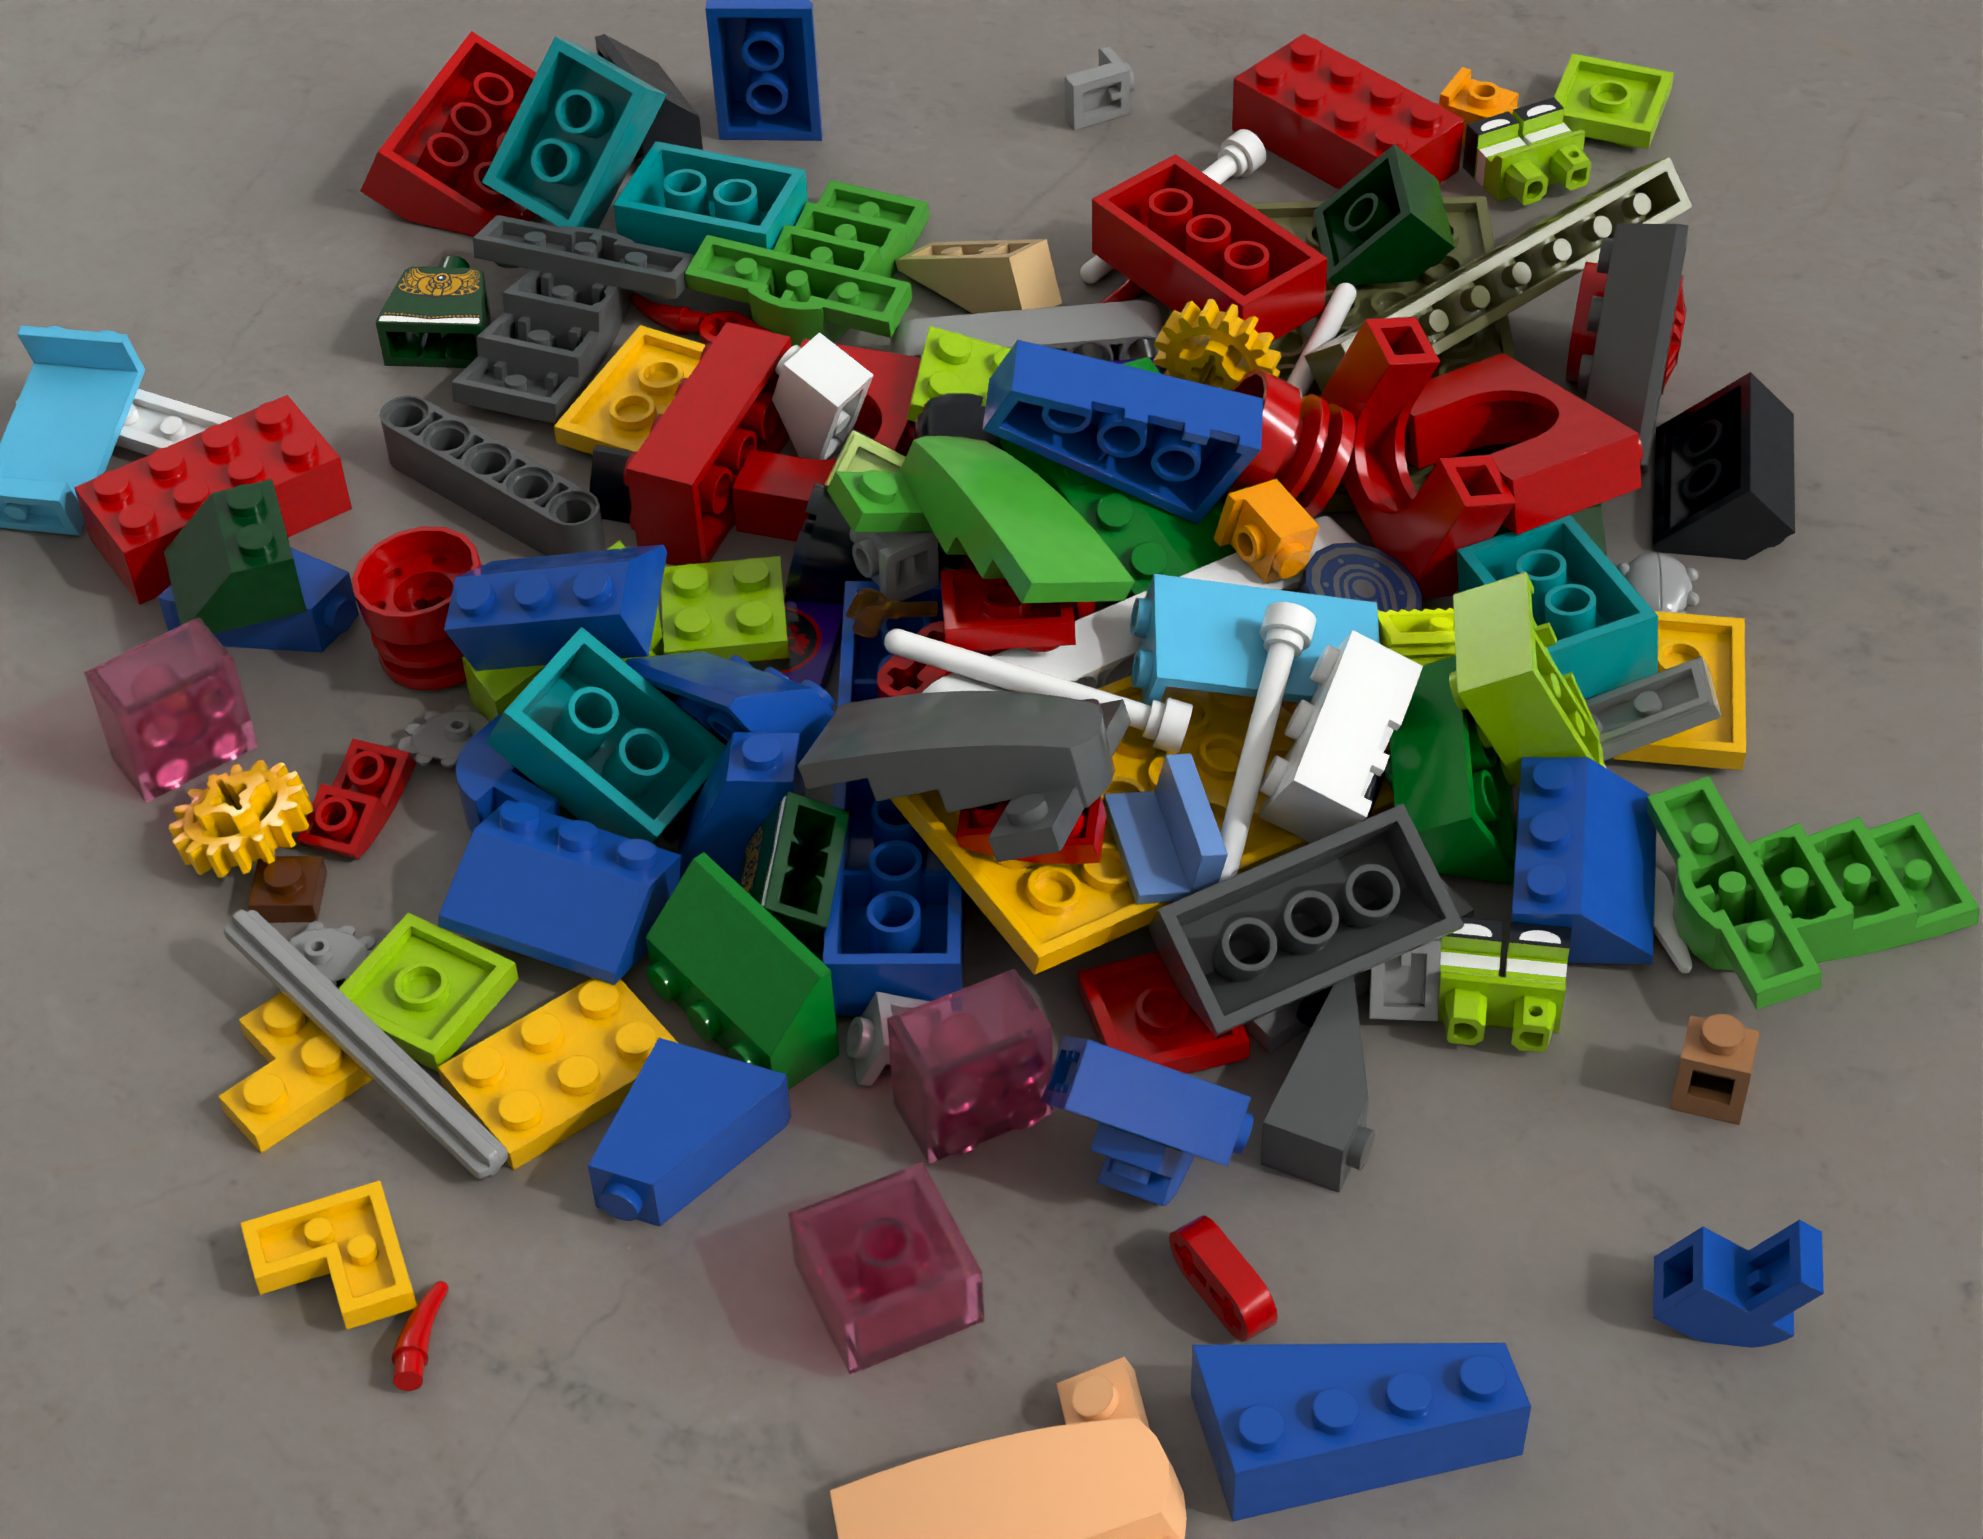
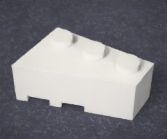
M1354 630L1337 648L1328 644L1317 660L1310 676V680L1319 684L1311 702L1309 703L1302 699L1286 727L1284 735L1292 738L1293 741L1285 759L1276 755L1261 781L1259 791L1266 794L1267 798L1258 817L1309 843L1366 819L1372 801L1364 798V795L1373 775L1381 776L1385 770L1390 755L1384 753L1393 731H1397L1402 724L1423 666Z

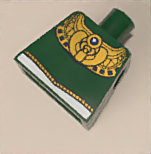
M455 255L443 257L438 267H410L405 269L376 320L384 365L446 368L468 367L478 357L477 336L490 325V307L484 273L478 268H471L465 259Z
M788 791L749 837L745 846L738 884L800 941L823 932L828 927L850 812ZM794 835L800 837L803 843L798 845L799 842Z

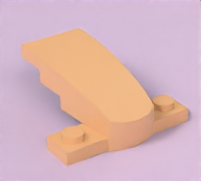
M1125 1357L1056 1383L1066 1425L1016 1433L958 1447L872 1474L830 1490L838 1539H1185L1187 1517L1183 1489L1157 1436L1150 1430L1135 1369Z

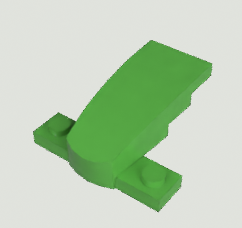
M830 180L817 204L806 203L795 227L785 224L774 250L706 235L684 273L687 288L749 303L753 321L772 333L789 336L791 346H801L803 339L811 340L819 332L833 343L849 328L891 338L912 300L911 284L892 279L898 271L895 259L910 253L930 219L928 202Z
M953 436L921 437L913 440L899 472H880L875 470L866 472L836 471L827 489L830 497L853 532H934L946 555H968L982 579L1005 578L1021 603L1125 601L1135 583L1134 579L1097 532L1054 488L1042 479L1038 473H1035L1005 451L983 440Z
M1709 776L1647 796V813L1677 865L1673 918L1679 936L1691 952L1713 970H1735L1756 1010L1821 989L1822 972L1817 963L1892 949L1978 924L1980 907L1920 812L1869 830L1859 816L1811 835L1806 834L1799 822L1747 843Z

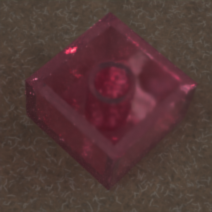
M199 617L84 672L112 759L146 803L258 747L235 661Z
M1015 969L887 1018L894 1105L928 1164L950 1155L965 1154L982 1142L1014 1129L1022 1130L1038 1123L1042 1118L1054 1114L1053 1106L1041 1103L1053 1067L1052 1027Z
M923 1162L788 1213L794 1263L849 1375L984 1322L982 1271Z

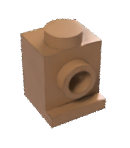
M1715 1014L1707 1019L1690 1015L1670 1109L1740 1125L1760 1031L1745 1028L1737 1018L1727 1014ZM1692 1072L1734 1081L1732 1093L1728 1094L1690 1085Z

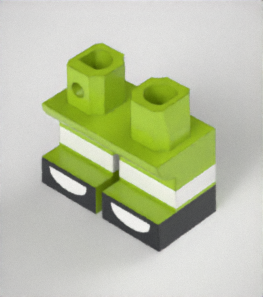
M1555 97L1514 109L1512 115L1507 111L1467 124L1463 168L1497 202L1515 197L1526 206L1540 201L1547 194L1548 185L1560 182L1570 191L1584 187L1589 183L1592 162L1583 152L1585 131L1579 129L1572 132L1563 122L1564 107Z
M1461 917L1464 923L1463 928L1440 938L1441 959L1438 1021L1444 1022L1448 1042L1474 1046L1483 1041L1485 1026L1511 1028V1044L1520 1051L1545 1052L1552 1033H1559L1566 991V973L1572 928L1510 922L1504 976L1500 977L1503 921Z

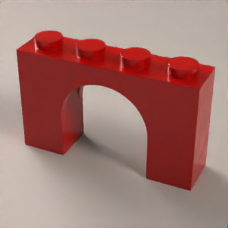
M1416 317L1365 319L1320 395L1321 398L1328 402V405L1334 403L1354 414L1356 424L1354 447L1347 469L1341 480L1375 547L1398 560L1414 576L1422 594V599L1453 596L1458 589L1457 549L1493 538L1517 502L1491 455L1440 458L1417 493L1406 464V426L1413 405L1433 375L1440 360Z
M803 339L800 347H804L810 340ZM835 344L873 374L853 429L870 436L874 441L906 457L914 440L915 422L906 419L921 357ZM750 449L732 486L737 531L797 542L805 519L809 518V514L805 513L813 487L815 483L825 485L838 458L813 460Z
M1505 353L1429 379L1409 414L1405 432L1406 461L1418 469L1437 463L1440 458H1451L1479 447L1516 443V445L1489 454L1492 456L1517 502L1502 523L1504 527L1516 535L1641 488L1640 462L1643 458V448L1639 439V433Z

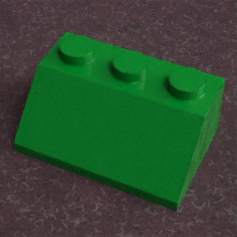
M1456 656L1423 665L1402 724L1397 731H1393L1390 737L1391 757L1386 764L1385 775L1394 793V805L1396 807L1404 804L1438 873L1507 885L1514 884L1517 831L1513 790L1503 774L1500 757L1493 747L1486 749L1483 746L1477 733L1475 719L1468 709L1460 710L1454 701L1450 689L1449 675L1451 672L1456 671Z
M705 852L695 857L646 936L650 966L646 969L647 978L654 991L665 1002L674 1000L687 1013L692 1027L703 1040L710 1042L714 1039L728 1053L731 1059L787 1074L789 1090L839 1056L831 970Z

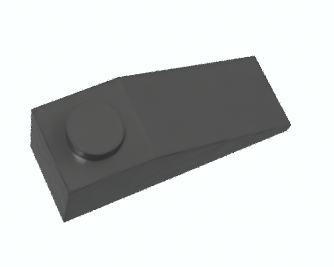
M1354 976L1333 985L1263 1121L1261 1165L1336 1192H1340L1351 1167L1358 1170L1363 1169L1371 1152L1375 1137V1131L1366 1127L1369 1097Z

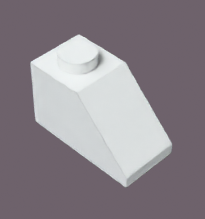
M819 332L804 347L792 346L780 359L775 369V372L780 376L772 401L799 458L827 460L831 459L844 447L855 426L873 374Z

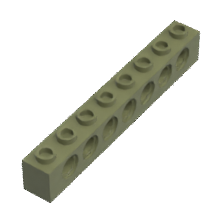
M1666 157L1625 173L1370 319L1416 317L1436 355L1580 273L1584 269L1585 262L1597 263L1603 237L1614 239L1616 223L1664 224L1693 206L1670 157ZM1363 323L1304 356L1321 392L1325 389Z

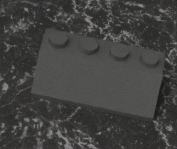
M1616 223L1614 239L1603 237L1597 273L1608 274L1604 297H1592L1587 331L1598 333L1594 355H1582L1577 389L1588 390L1587 403L1639 433V439L1643 448V458L1640 462L1641 472L1648 471L1687 247L1689 225Z
M1401 804L1159 908L1148 927V931L1177 991L1214 1036L1217 1037L1463 928L1464 923L1404 804Z

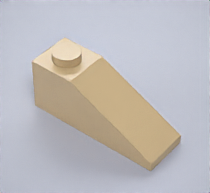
M1047 239L932 242L895 259L898 271L972 314L1048 308L1062 303Z

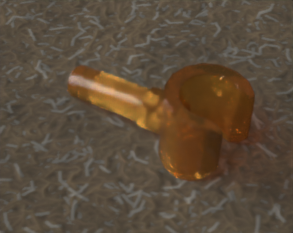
M863 588L856 594L846 616L856 619L852 627L856 634L873 638L878 634L886 618L936 617L938 615V604L936 601H890L888 597L875 589Z

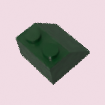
M1395 144L1313 211L1322 255L1328 258L1327 280L1334 286H1338L1341 283L1361 285L1414 281L1430 267L1438 265L1455 248L1438 179Z
M272 479L252 484H243L231 489L211 493L164 551L185 641L307 612Z

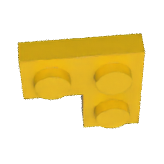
M281 992L238 1019L243 1036L269 1063L218 1097L223 1113L260 1153H263L373 1079Z
M380 1180L240 1223L260 1295L331 1273L347 1330L412 1310L417 1306Z

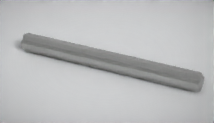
M240 909L232 915L231 921L224 928V934L233 946L473 1176L479 1179L484 1177L492 1178L500 1172L501 1166L508 1159L507 1149L257 911L249 910L246 912Z

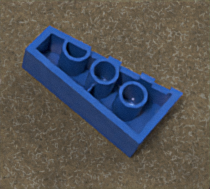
M1017 340L989 378L983 430L1199 524L1261 451L1264 398Z
M1506 1343L1192 1345L1191 1396L1232 1521L1523 1455L1531 1404Z

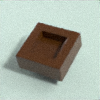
M275 856V861L270 864L262 859H258L248 901V909L257 911L268 923L318 921L327 877L323 856Z

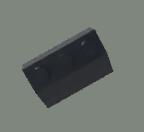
M1751 372L1656 427L1653 547L1660 553L1747 560L1767 548L1779 545L1788 536L1795 533L1794 414Z

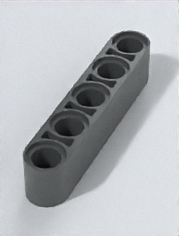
M411 395L400 396L388 401L381 408L379 416L390 464L396 470L545 556L606 550L600 504L597 497L591 492L424 398Z

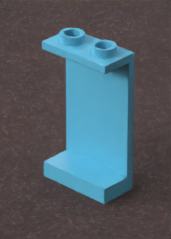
M21 325L17 335L34 363L0 442V528L79 536L85 521L74 487L105 473L144 375L145 368L127 334H119L110 330L95 332L70 330L59 326H49L46 328Z
M1154 574L1145 598L1135 599L1131 613V635L1140 637V649H1137L1132 665V687L1141 689V703L1151 705L1153 699L1161 701L1167 686L1256 697L1268 654L1263 647L1264 640L1260 636L1266 608L1272 603L1289 602L1310 610L1316 617V625L1310 647L1303 650L1300 657L1293 659L1282 701L1300 703L1303 699L1310 703L1319 685L1310 680V676L1317 660L1328 644L1337 648L1352 630L1380 644L1377 602Z

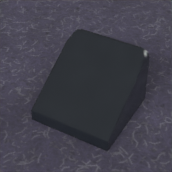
M596 445L593 449L589 492L598 499L602 519L630 524L632 506L629 487L624 484L623 474L626 461L633 451Z

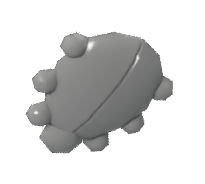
M1661 553L1639 555L1628 564L1620 563L1616 567L1654 611L1688 614L1684 611L1686 606L1695 607L1699 604V595L1692 592L1693 587L1691 582L1698 579L1699 572L1694 567L1685 568L1674 557Z
M465 704L455 706L453 712L441 714L437 711H430L424 716L426 720L424 724L412 723L406 726L405 732L409 736L400 739L397 748L398 750L410 752L412 756H416L415 760L421 766H427L432 759L441 760L443 767L452 768L455 766L464 745L490 721L484 715L471 711L469 706Z
M319 921L309 923L305 931L288 941L335 986L336 983L347 980L371 954L376 944L374 937L371 936L355 938L353 935L356 929L352 925H343L336 930L324 928V924Z

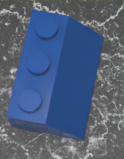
M707 0L705 10L719 140L822 141L823 128L813 3L809 0Z
M663 545L491 561L455 577L444 631L475 671L547 665L581 627L620 659L649 656L667 550Z
M705 651L632 658L627 659L625 662L725 745L733 732L799 733L801 756L803 759L835 714L831 709L835 704L834 699L818 684L807 679L801 684L793 682L772 667H767L765 671L755 669L736 655H731L729 659H725Z
M1522 757L1512 903L1513 922L1572 928L1568 963L1653 964L1657 829L1647 813V796L1650 794L1589 757Z
M506 800L474 828L438 915V926L615 985L648 951L646 936L680 881L681 855L658 848L647 840L630 839L599 829L587 821L570 820L539 810L535 805L527 802Z

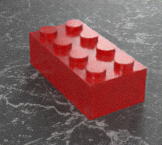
M1306 34L1297 37L1234 78L1232 130L1236 132L1240 129H1246L1253 132L1261 140L1265 149L1338 190L1394 144L1437 178L1439 184L1459 171L1463 118Z
M1176 154L1092 198V253L1173 311L1176 310L1181 313L1187 302L1193 301L1201 311L1208 299H1214L1219 311L1226 312L1231 304H1235L1238 306V317L1245 321L1251 316H1256L1259 320L1254 329L1258 334L1271 332L1274 336L1272 342L1324 311L1328 258Z
M726 322L713 343L709 342L705 345L700 361L691 375L681 380L676 390L675 398L663 415L659 414L654 419L649 436L638 452H632L626 461L623 479L624 484L629 487L632 506L630 526L632 530H635L637 547L663 545L667 550L665 563L674 566L710 563L736 522L732 486L750 449L780 454L790 438L772 401L780 376L775 372V369L783 355L791 348L789 336Z
M288 395L266 402L258 408L221 424L213 425L205 431L168 447L158 449L150 455L113 471L105 472L97 478L74 487L90 540L139 605L158 597L171 585L164 551L211 493L231 489L243 484H252L272 479L288 538L352 509L340 456Z

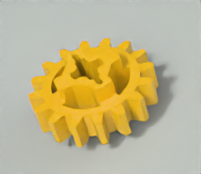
M1208 299L1202 311L1193 301L1187 302L1181 313L1174 310L1170 314L1154 342V347L1159 349L1153 361L1154 365L1167 368L1164 375L1232 391L1235 385L1248 372L1258 368L1279 377L1280 371L1276 369V366L1281 358V353L1268 349L1274 338L1271 332L1258 334L1254 329L1259 320L1256 316H1251L1244 321L1238 317L1237 305L1231 304L1226 312L1219 311L1214 299Z
M258 760L249 771H243L240 764H235L230 770V775L225 772L221 775L212 774L208 776V782L206 783L208 787L206 789H190L187 794L192 802L175 807L173 812L178 821L169 825V831L174 838L172 842L186 866L192 864L199 875H203L213 868L218 878H224L232 867L239 866L243 874L250 873L253 862L257 864L258 859H262L268 864L274 862L275 849L278 847L293 848L296 843L291 834L292 832H301L308 829L309 824L305 815L313 812V806L296 771L289 773L285 764L281 762L268 769L264 760Z

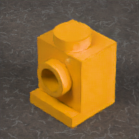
M1465 67L1458 71L1440 93L1439 105L1464 119L1462 146H1465L1467 124L1507 111L1512 115L1514 109L1520 108L1518 107L1519 93L1500 88L1491 82L1471 79L1472 70Z
M1277 479L1229 493L1213 539L1220 547L1231 544L1241 559L1247 562L1264 583H1268L1281 578L1288 579L1304 571L1310 559V552L1319 525Z

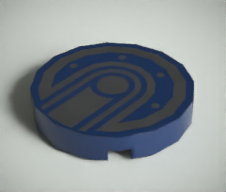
M1358 543L1331 544L1316 551L1300 578V593L1377 602V610L1383 612L1389 610L1399 612L1401 609L1409 612L1413 609L1422 610V594L1414 576L1398 560L1374 547Z

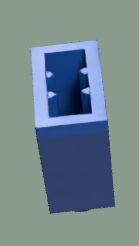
M290 547L307 612L187 641L184 640L172 586L170 585L160 594L158 599L170 639L179 644L323 652L341 633L346 632L359 616L350 574L348 571Z
M732 733L681 827L677 854L681 855L680 880L692 860L705 852L738 883L745 846L749 837L788 791L806 797L804 781L798 768L802 760L799 733ZM794 835L799 842L798 845L802 844L803 840L800 837Z
M1064 1035L1041 1099V1103L1224 1166H1228L1232 1153L1236 1155L1242 1153L1253 1126V1114L1246 1112L1251 1099L1250 1096L1089 1039Z
M659 1038L588 1164L596 1207L603 1209L611 1216L620 1220L633 1221L637 1219L656 1226L663 1225L787 1126L791 1118L787 1074Z

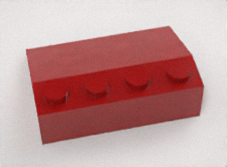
M471 31L378 150L360 192L407 221L470 236L478 234L497 215L531 222L536 215L534 212L485 185L482 181L537 72Z

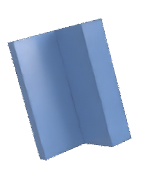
M1191 753L1165 755L1155 791L1104 794L1103 804L1136 904L1175 902L1219 883L1228 853Z

